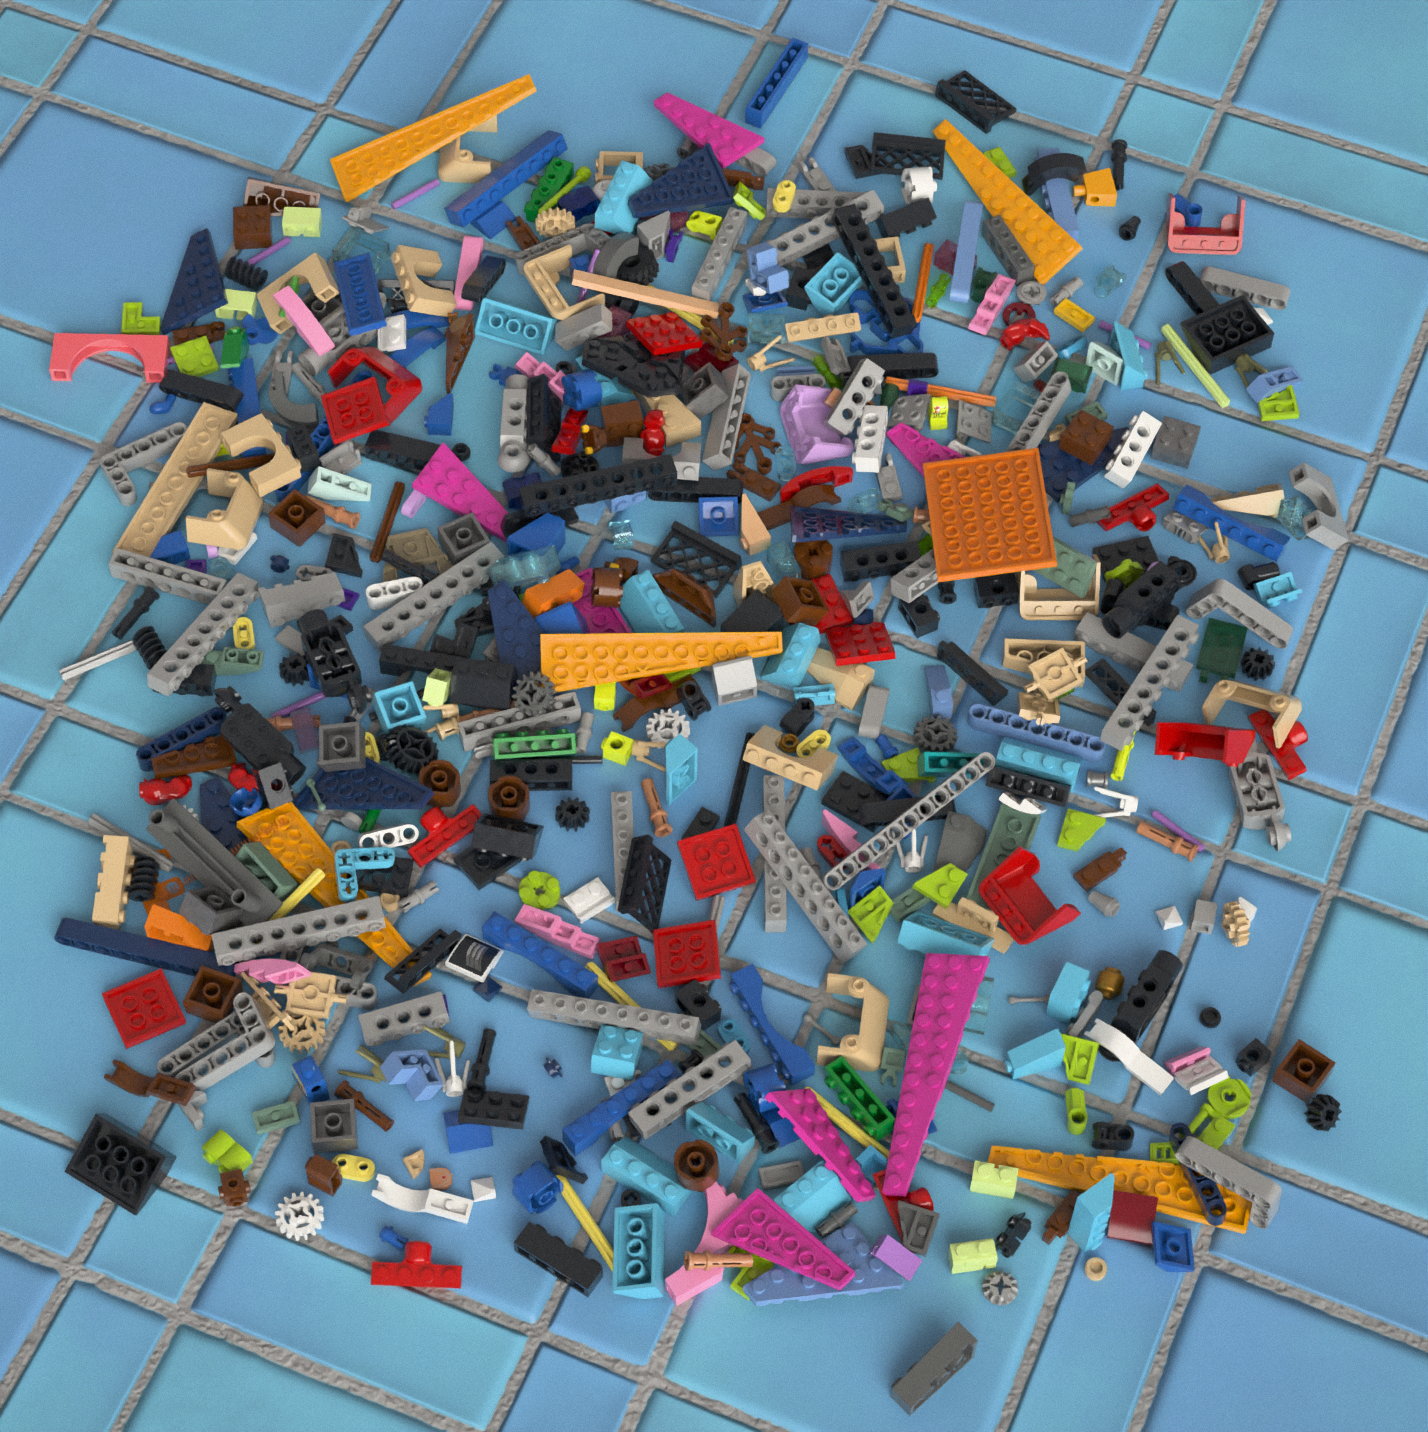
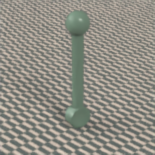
M308 779L306 784L311 788L316 798L318 809L324 811L326 805L322 803L314 787L315 782L313 779Z

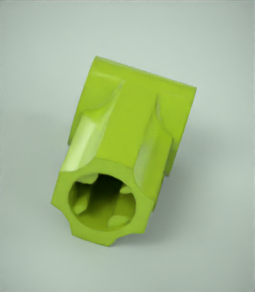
M1071 1088L1065 1091L1066 1127L1071 1134L1080 1135L1085 1131L1088 1119L1084 1090ZM1073 1120H1079L1081 1123H1076Z

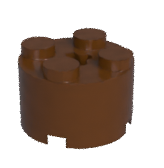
M827 540L796 542L793 550L795 573L800 578L812 580L829 574L832 566V545Z
M593 567L591 605L593 607L620 608L621 597L623 596V585H620L622 569Z
M433 760L425 768L423 767L419 773V783L432 789L434 793L426 805L439 808L451 807L456 803L461 794L460 773L449 761Z
M502 776L489 787L488 800L491 815L519 821L525 820L530 810V793L527 784L523 783L516 776Z
M704 1140L687 1141L680 1145L675 1152L674 1167L676 1176L685 1188L704 1192L717 1181L720 1166L717 1153L710 1143Z

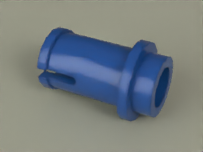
M885 734L876 738L875 743L883 752L885 759L898 755L897 747H893Z
M385 1226L379 1234L382 1242L386 1241L400 1251L405 1248L403 1244L409 1241L408 1238L394 1231L392 1226Z

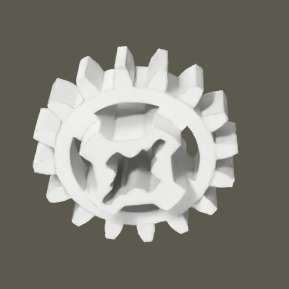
M661 709L660 715L653 713V718L648 719V725H646L647 739H651V742H668L679 734V728L681 727L680 734L688 740V735H690L689 721H685V715L679 716L678 710L672 713L671 709H668V713H665Z
M301 1192L299 1197L292 1193L290 1200L284 1197L285 1204L279 1203L278 1208L280 1211H275L276 1218H278L276 1224L281 1226L280 1232L283 1234L287 1231L286 1235L289 1239L292 1235H295L296 1241L299 1240L300 1236L307 1240V1234L309 1233L315 1236V1228H322L319 1221H324V1215L322 1214L324 1211L323 1207L319 1206V1199L313 1201L312 1194L304 1197V1192ZM310 1208H312L315 1213L314 1217L310 1213ZM285 1216H287L288 1219H290L289 1225L285 1221Z

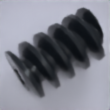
M232 256L227 262L225 275L229 280L239 282V284L245 285L247 288L258 291L265 284L268 271H262L261 267L255 269L254 264L249 266L247 261L243 263L242 259L237 260L236 256Z
M153 626L143 627L133 636V644L143 658L146 667L151 670L154 661H159L167 652L165 646L162 644L161 639L158 638V634Z
M139 855L134 860L135 864L133 865L128 898L136 902L151 901L155 899L153 893L156 892L155 885L158 883L156 878L159 877L158 870H160V865L150 856Z

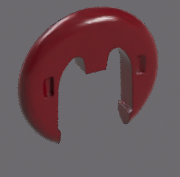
M1022 302L1009 304L1005 307L1002 314L1003 320L1008 326L1010 315L1013 311H1017V315H1022L1025 312L1028 318H1036L1034 309Z

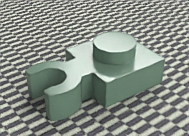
M1068 482L1066 493L1061 495L1060 505L1063 506L1062 514H1070L1076 483Z
M884 499V503L879 501L877 507L878 510L887 512L886 515L901 522L912 518L914 510L908 508L906 504H894L888 499Z
M884 1047L880 1070H886V1072L881 1077L882 1085L885 1084L886 1078H892L893 1087H896L898 1079L895 1072L902 1073L905 1050Z

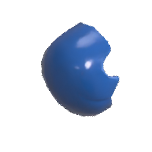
M241 788L230 797L229 805L238 816L248 817L259 811L263 798L254 788L252 792H249L246 788Z

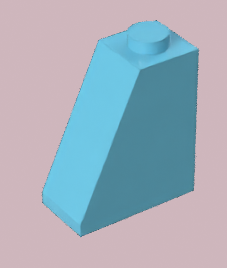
M1054 1029L1007 1051L1004 1067L1007 1073L1010 1072L1012 1079L1057 1068L1062 1065L1066 1047L1059 1029Z

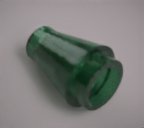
M886 383L882 387L879 406H887L889 412L900 395L899 387L892 383Z

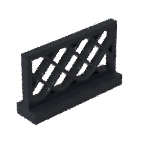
M966 70L947 81L942 79L937 83L935 96L985 134L991 132L992 126L1016 113L1017 108ZM966 78L970 82H964L961 79ZM961 87H969L970 90H962ZM973 88L980 89L983 92L973 91ZM974 96L983 97V100L974 99ZM986 98H992L995 101H987ZM987 106L996 107V110L987 109ZM999 107L1006 108L1008 111L999 110Z
M874 132L870 172L902 176L904 169L912 168L915 165L925 167L921 161L926 159L930 163L926 167H935L939 171V173H932V178L942 180L946 140ZM877 151H886V152H885L884 154L880 155ZM894 152L904 154L898 157ZM912 154L921 155V157L916 159ZM889 155L894 159L890 163L885 159ZM930 156L940 158L934 161ZM907 157L912 161L908 165L903 161ZM881 161L885 166L876 167L875 164ZM899 163L903 168L896 169L894 165Z
M541 374L527 379L526 441L530 445L537 443L545 453L550 455L555 463L560 462L561 453L552 452V446L561 430V399L549 388L548 377L545 374Z
M674 521L671 526L672 530L650 559L651 563L664 570L675 569L674 564L685 562L687 570L682 571L686 574L702 571L703 579L697 580L701 584L705 583L707 585V582L719 581L717 589L715 591L712 590L713 597L717 598L734 572L742 566L741 556L685 525ZM674 537L680 540L681 546L670 548L669 542ZM693 547L697 550V555L686 557L685 549ZM682 550L684 558L673 560L671 552ZM669 553L671 561L661 562L657 559L660 555ZM708 556L713 558V564L702 565L701 558ZM699 559L700 567L689 569L687 561ZM726 565L730 568L728 573L719 575L717 567ZM715 568L717 575L706 578L704 570Z
M647 834L634 837L631 840L617 911L621 914H630L653 933L654 929L659 928L672 860L652 844L653 838ZM659 859H660L662 862H664V863H663V869L661 868ZM651 863L654 864V867H655V870H656V873H655V874H654V871H653V868H652ZM655 877H658L660 883L659 888ZM649 880H650V884H651V887H652V890H653L652 892L650 891V888H649V885H648V882H647V881H649ZM652 895H654L655 900H656V904H655V905H654V901H653ZM644 899L647 900L649 910H647ZM649 913H651L652 923L648 915Z

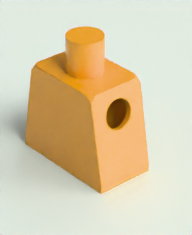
M1110 168L1082 175L1081 185H1073L1072 187L1073 196H1083L1087 206H1115L1117 191Z

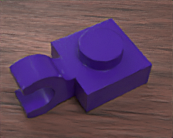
M674 229L669 231L670 242H666L664 253L667 254L666 261L674 263L679 250V244L683 240V232L680 231L678 236H674Z

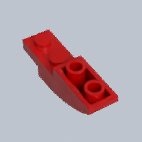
M573 408L568 410L562 421L561 430L553 443L552 452L567 455L575 454L581 440V426L586 424L588 411H575Z

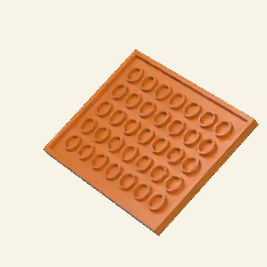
M1039 448L923 463L938 582L1057 567Z

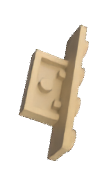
M856 312L837 316L826 315L818 319L812 317L804 321L785 324L787 341L790 343L824 336L859 332L861 325L859 315Z
M962 897L958 905L950 902L949 906L945 909L937 904L933 910V915L939 919L995 938L991 947L1003 954L1007 952L1014 941L1008 932L997 927L999 916L989 909L978 906L973 900Z
M242 972L240 975L255 991L251 996L260 1005L270 1029L282 1020L292 1031L294 1027L290 1021L293 1019L285 1010L280 1012L279 1009L282 1007L274 998L268 999L271 995L263 986L258 988L257 986L260 983L251 975L248 977Z

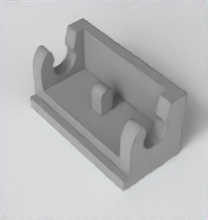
M350 439L319 458L320 467L346 475L362 464L359 449L354 450Z

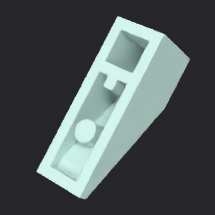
M318 466L309 477L307 494L325 500L369 502L372 484Z

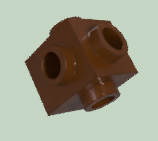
M242 1169L220 1173L222 1186H218L220 1200L225 1199L226 1206L233 1207L248 1202L247 1194L251 1193L249 1180L244 1181Z

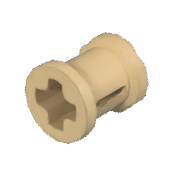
M455 717L442 724H435L441 741L445 740L447 736L455 733L459 734L458 722Z

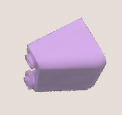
M795 384L780 406V416L797 464L806 465L847 457L854 450V445L850 438L844 437L840 439L837 433L822 424L831 410L823 401L832 389Z

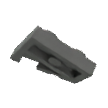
M898 1201L904 1247L914 1254L926 1257L940 1214Z

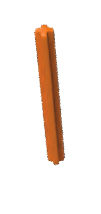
M926 243L923 248L912 314L917 323L921 321L934 250V245Z
M889 376L886 378L885 387L908 391L909 380ZM928 384L927 394L935 397L947 396V399L961 400L988 407H995L997 402L996 396Z

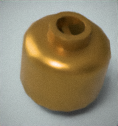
M1105 967L1104 970L1098 972L1095 990L1102 993L1103 999L1112 1000L1113 997H1118L1122 994L1125 978L1120 970Z

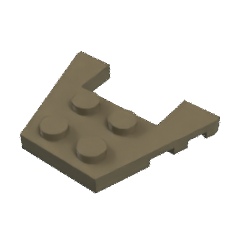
M427 528L388 536L386 549L417 566L436 563L440 575L453 567L446 553H443ZM385 562L382 582L398 580L396 571H399V569Z

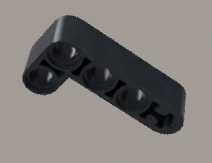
M1118 579L1107 581L1100 608L1103 614L1108 613L1113 608L1119 595L1124 591L1125 586L1122 581ZM1165 604L1161 607L1158 614L1150 616L1144 625L1167 631L1176 616L1180 614V610L1174 605Z

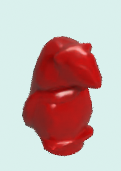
M1026 318L1013 322L1004 329L1000 337V342L1006 350H1012L1014 346L1020 345L1026 337L1050 340L1049 331L1045 323H1041L1036 318Z
M655 409L646 414L643 420L645 429L641 432L640 438H643V449L648 454L661 456L662 452H665L663 448L665 443L664 432L661 430V427L665 425L663 410Z
M246 763L233 764L228 775L229 782L237 790L246 788L249 792H252L254 788L259 792L254 775L248 774L246 770ZM273 781L271 783L272 789L276 788V784Z
M188 774L172 778L168 783L159 778L149 781L144 778V781L139 783L140 799L144 798V801L149 805L164 804L173 798L182 799L191 791L192 779Z

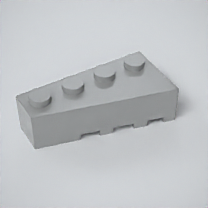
M335 572L310 577L309 581L305 582L301 579L294 580L291 585L275 584L272 589L258 588L262 608L271 628L300 619L311 610H322L330 606L339 605L345 601L343 588Z

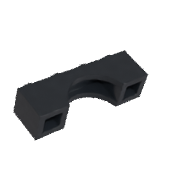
M383 644L379 658L380 673L400 677L408 671H419L430 675L435 668L452 672L455 658L460 656Z

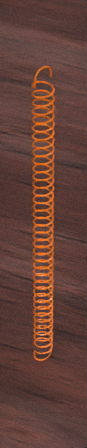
M281 817L283 823L285 822V823L288 824V820H287V822H286V821ZM264 828L266 833L268 832L269 834H271V830L269 832L266 828ZM258 832L259 837H260L259 840L261 841V837H262V838H265V836L263 837V836ZM251 836V838H252V840H253V843H254V841H255V842H258V840L256 841V840ZM187 876V878H188V880H189V883H188V884H190V881H191V882H194V880L192 881V880ZM183 877V879H184V881H185V884L180 880V882H181V884H182V887H183V885H184V886H187V883H186L187 881H186V879H185L184 877ZM173 884L175 890L177 889V890L180 891V887H179V889H178V888ZM170 886V889H171L172 893H171L168 889H167V891H168V894L170 893V894L173 895V891H174V890H173L172 887Z

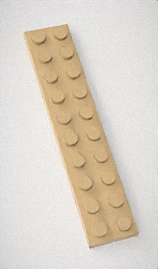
M203 402L112 553L115 552L116 548L150 557L161 537L171 532L204 477L189 478L186 473L187 467L213 462L223 444L221 432L234 427L238 420L237 413Z

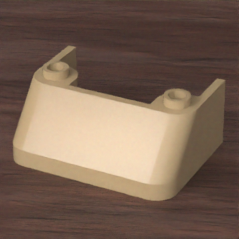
M497 115L470 131L498 132ZM461 136L454 139L451 143L442 146L438 164V177L444 182L478 183L491 173V162L473 161L472 152L460 149Z
M570 244L528 261L523 267L524 276L550 315L561 321L600 303L605 306V295L601 293L569 307L557 289L556 285L560 282L558 272L569 268V259L572 258V246Z
M208 468V494L229 497L231 500L226 511L213 510L208 513L206 518L186 516L187 542L236 550L243 549L248 545L263 509V497H259L253 486L241 474Z
M1092 554V559L1097 561L1098 564L1086 597L1083 598L1067 589H1037V582L1033 575L1025 574V571L1017 572L1018 606L1021 617L1025 620H1082L1086 612L1097 616L1099 612L1101 564L1097 555Z
M1235 680L1218 681L1202 706L1205 724L1209 725L1213 724L1227 699L1278 713L1279 716L1273 725L1276 748L1282 746L1302 711L1301 700L1296 696Z
M828 973L826 993L849 995L864 999L859 1035L848 1034L844 1036L841 1040L840 1048L818 1046L816 1065L827 1066L840 1056H843L854 1070L874 1072L881 1067L889 998L862 977Z

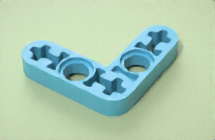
M389 847L338 850L335 853L334 867L339 899L345 903L354 902L358 895L356 870L389 868L393 866L395 861L394 850ZM368 856L370 860L362 861L359 857ZM342 858H345V860H346V865H344V866H343V860H342ZM343 873H348L352 877L344 879L340 875ZM347 886H349V891H350L351 894H347V892H346V887H347Z

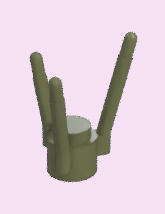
M1160 342L1157 345L1158 352L1155 353L1157 385H1160V359L1164 361L1172 359L1181 373L1185 374L1171 342Z
M1246 353L1240 355L1236 360L1238 367L1235 370L1239 373L1246 388L1249 386V383L1243 372L1250 373L1255 369L1260 374L1267 373V369L1251 359Z
M423 1026L424 1030L446 1041L444 1050L447 1053L427 1051L429 1056L450 1060L449 1042L451 1040L454 1042L455 1057L460 1058L462 1056L466 1042L452 1036L441 1028Z
M362 1045L355 1052L374 1064L371 1070L374 1076L343 1070L338 1071V1074L370 1080L380 1084L381 1080L387 1082L380 1068L384 1061Z

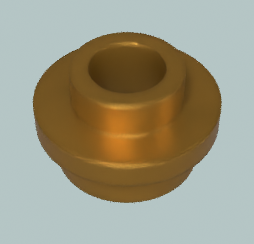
M785 734L781 738L779 746L785 753H794L800 742L794 734Z

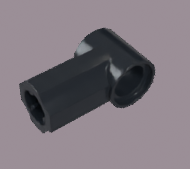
M1270 562L1255 567L1252 564L1244 565L1237 571V574L1246 590L1255 589L1253 584L1279 576L1280 572L1277 563Z

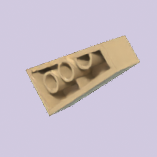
M634 391L646 414L655 409L663 410L665 425L661 427V430L664 432V445L666 448L701 436V421L675 395L648 398Z
M1005 638L1002 647V667L1030 674L1027 669L1028 665L1061 648L1065 650L1072 660L1082 655L1085 656V642ZM1085 664L1077 667L1078 673L1083 679V684L1085 680Z
M103 835L106 851L101 852L100 861L103 873H98L97 887L100 892L95 893L92 920L95 925L120 930L121 923H125L126 910L124 908L125 904L129 903L128 887L131 886V871L135 864L136 855H133L129 837Z

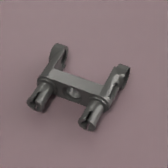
M326 941L324 944L318 945L310 954L305 952L299 964L310 972H313L320 965L351 975L350 987L360 990L364 984L365 977L372 971L373 964L377 962L378 957L375 952L371 954V951L361 956L339 949L337 941ZM337 957H344L347 965L339 964Z

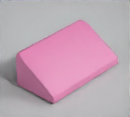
M1197 1047L1164 1061V1066L1169 1074L1174 1075V1073L1209 1057L1211 1049L1209 1047Z

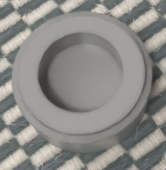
M345 812L341 822L349 829L359 830L362 819L355 813Z

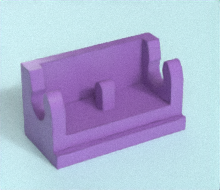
M880 1235L870 1254L880 1259L907 1281L912 1279L923 1261L889 1235Z

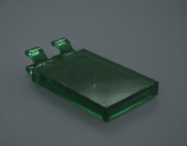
M1209 618L1196 669L1201 670L1198 682L1207 683L1209 672L1221 675L1220 681L1228 680L1229 678L1235 679L1248 630L1247 627Z

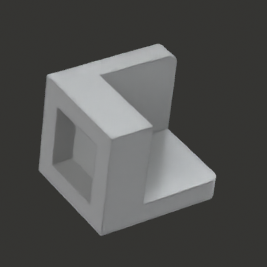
M1196 900L1190 931L1211 935L1217 903Z

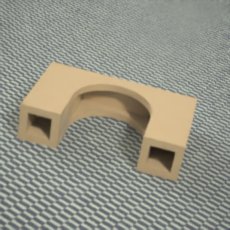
M398 245L395 252L391 255V261L409 311L449 317L457 305L453 292L430 287L416 276L421 275L435 278L442 266L438 252Z
M316 252L256 294L270 327L280 335L291 328L293 323L287 317L279 316L280 305L274 300L273 294L285 288L293 276H297L299 286L310 283L314 294L324 303L340 293L326 261Z
M262 413L221 432L223 446L231 457L254 447H265L275 453L274 458L269 463L249 472L250 483L259 497L301 478L300 461L297 458L294 459L290 447L283 444L280 433L273 430L270 419H266Z
M766 725L748 741L743 756L744 761L814 790H818L833 773L838 758L837 754L819 748L808 758L787 755L778 749L783 732Z

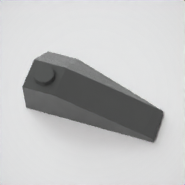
M948 811L933 872L949 863L966 872L977 855L981 853L987 830L968 815Z

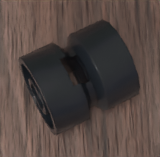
M608 294L605 307L630 319L636 313L640 301Z

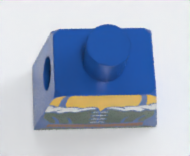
M312 1056L292 1064V1076L309 1106L310 1103L324 1102L330 1099L325 1079ZM316 1086V1089L318 1090L312 1092L311 1090Z

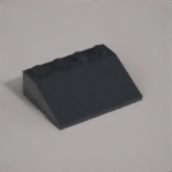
M1244 295L1180 323L1195 357L1210 375L1235 364L1237 358L1242 354L1246 353L1251 357L1271 348L1274 332Z
M95 1114L65 1172L133 1215H138L168 1175L177 1156L110 1115Z

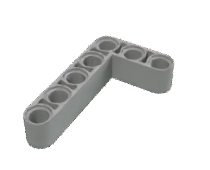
M593 223L583 224L518 252L515 255L518 273L524 276L523 267L525 263L569 244L572 246V256L587 249L594 254L595 249L601 250L611 237L601 229L595 228Z
M177 422L101 457L100 465L103 476L122 505L132 506L137 501L134 484L127 473L172 453L187 430V426L184 423Z
M1216 579L1192 595L1186 609L1189 617L1201 619L1215 609L1220 608L1274 647L1280 649L1287 647L1293 633V627L1228 581Z
M298 931L295 934H301L303 931ZM309 946L299 947L293 951H282L280 959L288 961L291 958H295L296 960L292 962L299 964L303 954L307 953ZM336 976L335 992L348 995L347 1004L334 1003L366 1010L376 1007L378 996L376 987L373 984L364 982L362 988L357 990L350 987L351 979ZM346 990H350V991H351L350 993H347V994H346V993H343V992L346 991ZM365 995H372L370 998H364Z
M239 993L233 1001L234 1008L246 1033L182 1070L176 1075V1079L192 1083L197 1088L195 1091L202 1092L274 1047L275 1037L261 1007L248 993Z
M233 1012L159 1060L157 1064L158 1073L175 1078L182 1070L246 1033L243 1025H237L241 1022L237 1012ZM222 1033H226V1034H227V1035L224 1036V1037H219V1035L222 1034ZM203 1045H209V1047L201 1049ZM274 1048L267 1052L269 1053L267 1056H260L255 1059V1062L263 1068L272 1066L275 1062ZM185 1057H191L187 1061L182 1060ZM166 1069H172L170 1072H164Z
M1187 1136L1175 1153L1177 1160L1251 1201L1250 1221L1255 1226L1266 1229L1278 1211L1282 1188L1273 1180L1192 1136Z

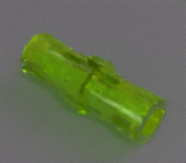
M941 274L937 283L931 287V293L925 300L928 307L935 308L939 299L944 296L945 289L951 281L947 274Z
M815 357L812 364L820 375L825 377L830 388H840V380L834 373H831L830 367L823 357Z

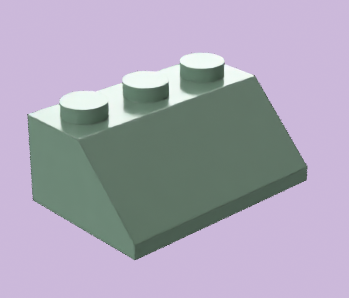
M261 842L244 844L235 856L282 902L299 885Z

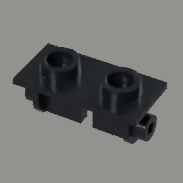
M1025 1212L1012 1215L1006 1223L1008 1226L1006 1230L1001 1232L995 1240L997 1243L995 1245L996 1250L1001 1249L1003 1251L1002 1255L1006 1258L1013 1256L1021 1244L1015 1237L1017 1236L1020 1240H1024L1031 1229L1032 1222L1027 1218L1023 1219L1026 1214Z

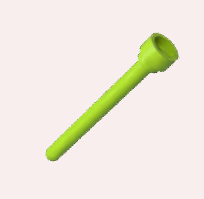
M581 166L577 169L575 177L538 210V213L542 214V210L549 211V208H552L579 182H586L592 175L590 169L586 166Z

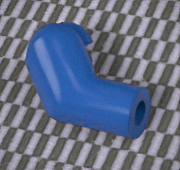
M167 394L164 401L155 402L150 405V412L152 414L168 413L176 397L172 394Z
M573 556L567 561L556 564L553 567V575L555 576L568 569L572 570L579 565V559Z

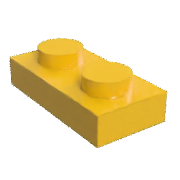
M1067 298L1054 308V314L1082 333L1095 321L1094 316Z

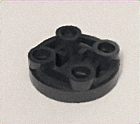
M585 450L572 454L561 462L562 478L599 470L597 460L591 455H586Z

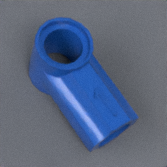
M1177 193L1174 195V211L1184 216L1186 226L1198 227L1201 223L1203 212L1201 205L1190 203L1181 194Z

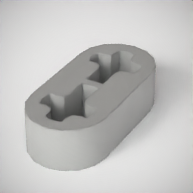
M302 565L297 569L296 576L297 580L301 579L305 582L309 581L310 577L333 572L325 567Z

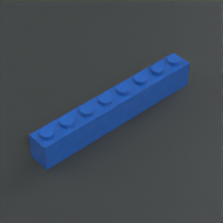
M548 130L447 205L444 209L450 223L464 228L552 161L553 157L557 158L568 150L563 135Z

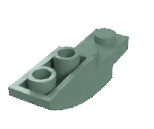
M224 647L223 651L212 650L208 652L200 664L215 665L216 675L221 676L251 673L262 669L264 651Z

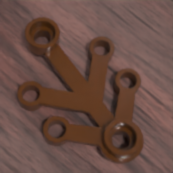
M723 302L718 309V315L721 317V329L709 315H704L700 321L701 325L706 327L700 333V338L703 341H709L715 348V356L721 361L731 360L732 353L736 351L744 352L747 347V343L742 339L737 340L736 344L728 345L729 341L737 337L744 338L748 333L747 328L744 326H738L737 329L729 332V318L733 315L735 308L728 302ZM711 330L720 339V343L713 337Z
M743 413L735 450L739 448V439L744 432L747 438L739 452L735 453L734 462L738 461L744 464L746 454L751 447L757 459V470L761 474H768L772 470V460L764 457L759 445L769 448L770 452L774 455L781 453L782 445L779 442L770 441L775 438V430L773 428L754 423V419L750 414ZM753 431L764 434V438L755 435Z

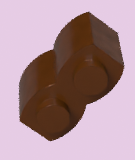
M318 1154L308 1159L305 1169L309 1185L333 1197L342 1184L341 1167Z

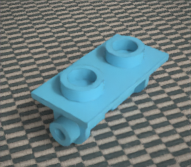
M833 684L793 687L795 705L803 698L811 699L815 706L835 704L834 697H836Z

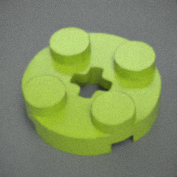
M1126 559L1121 562L1120 566L1105 573V583L1107 584V581L1110 579H1118L1124 583L1125 590L1138 580L1141 574L1144 575L1145 572L1140 563Z
M531 871L520 882L518 891L523 905L545 910L554 908L559 902V881L551 874ZM543 889L545 893H540L539 895H536L535 890Z
M1228 1076V1078L1210 1086L1207 1093V1103L1215 1112L1227 1120L1241 1117L1246 1113L1250 1105V1089L1238 1078L1235 1080ZM1225 1094L1233 1095L1232 1101L1225 1100Z

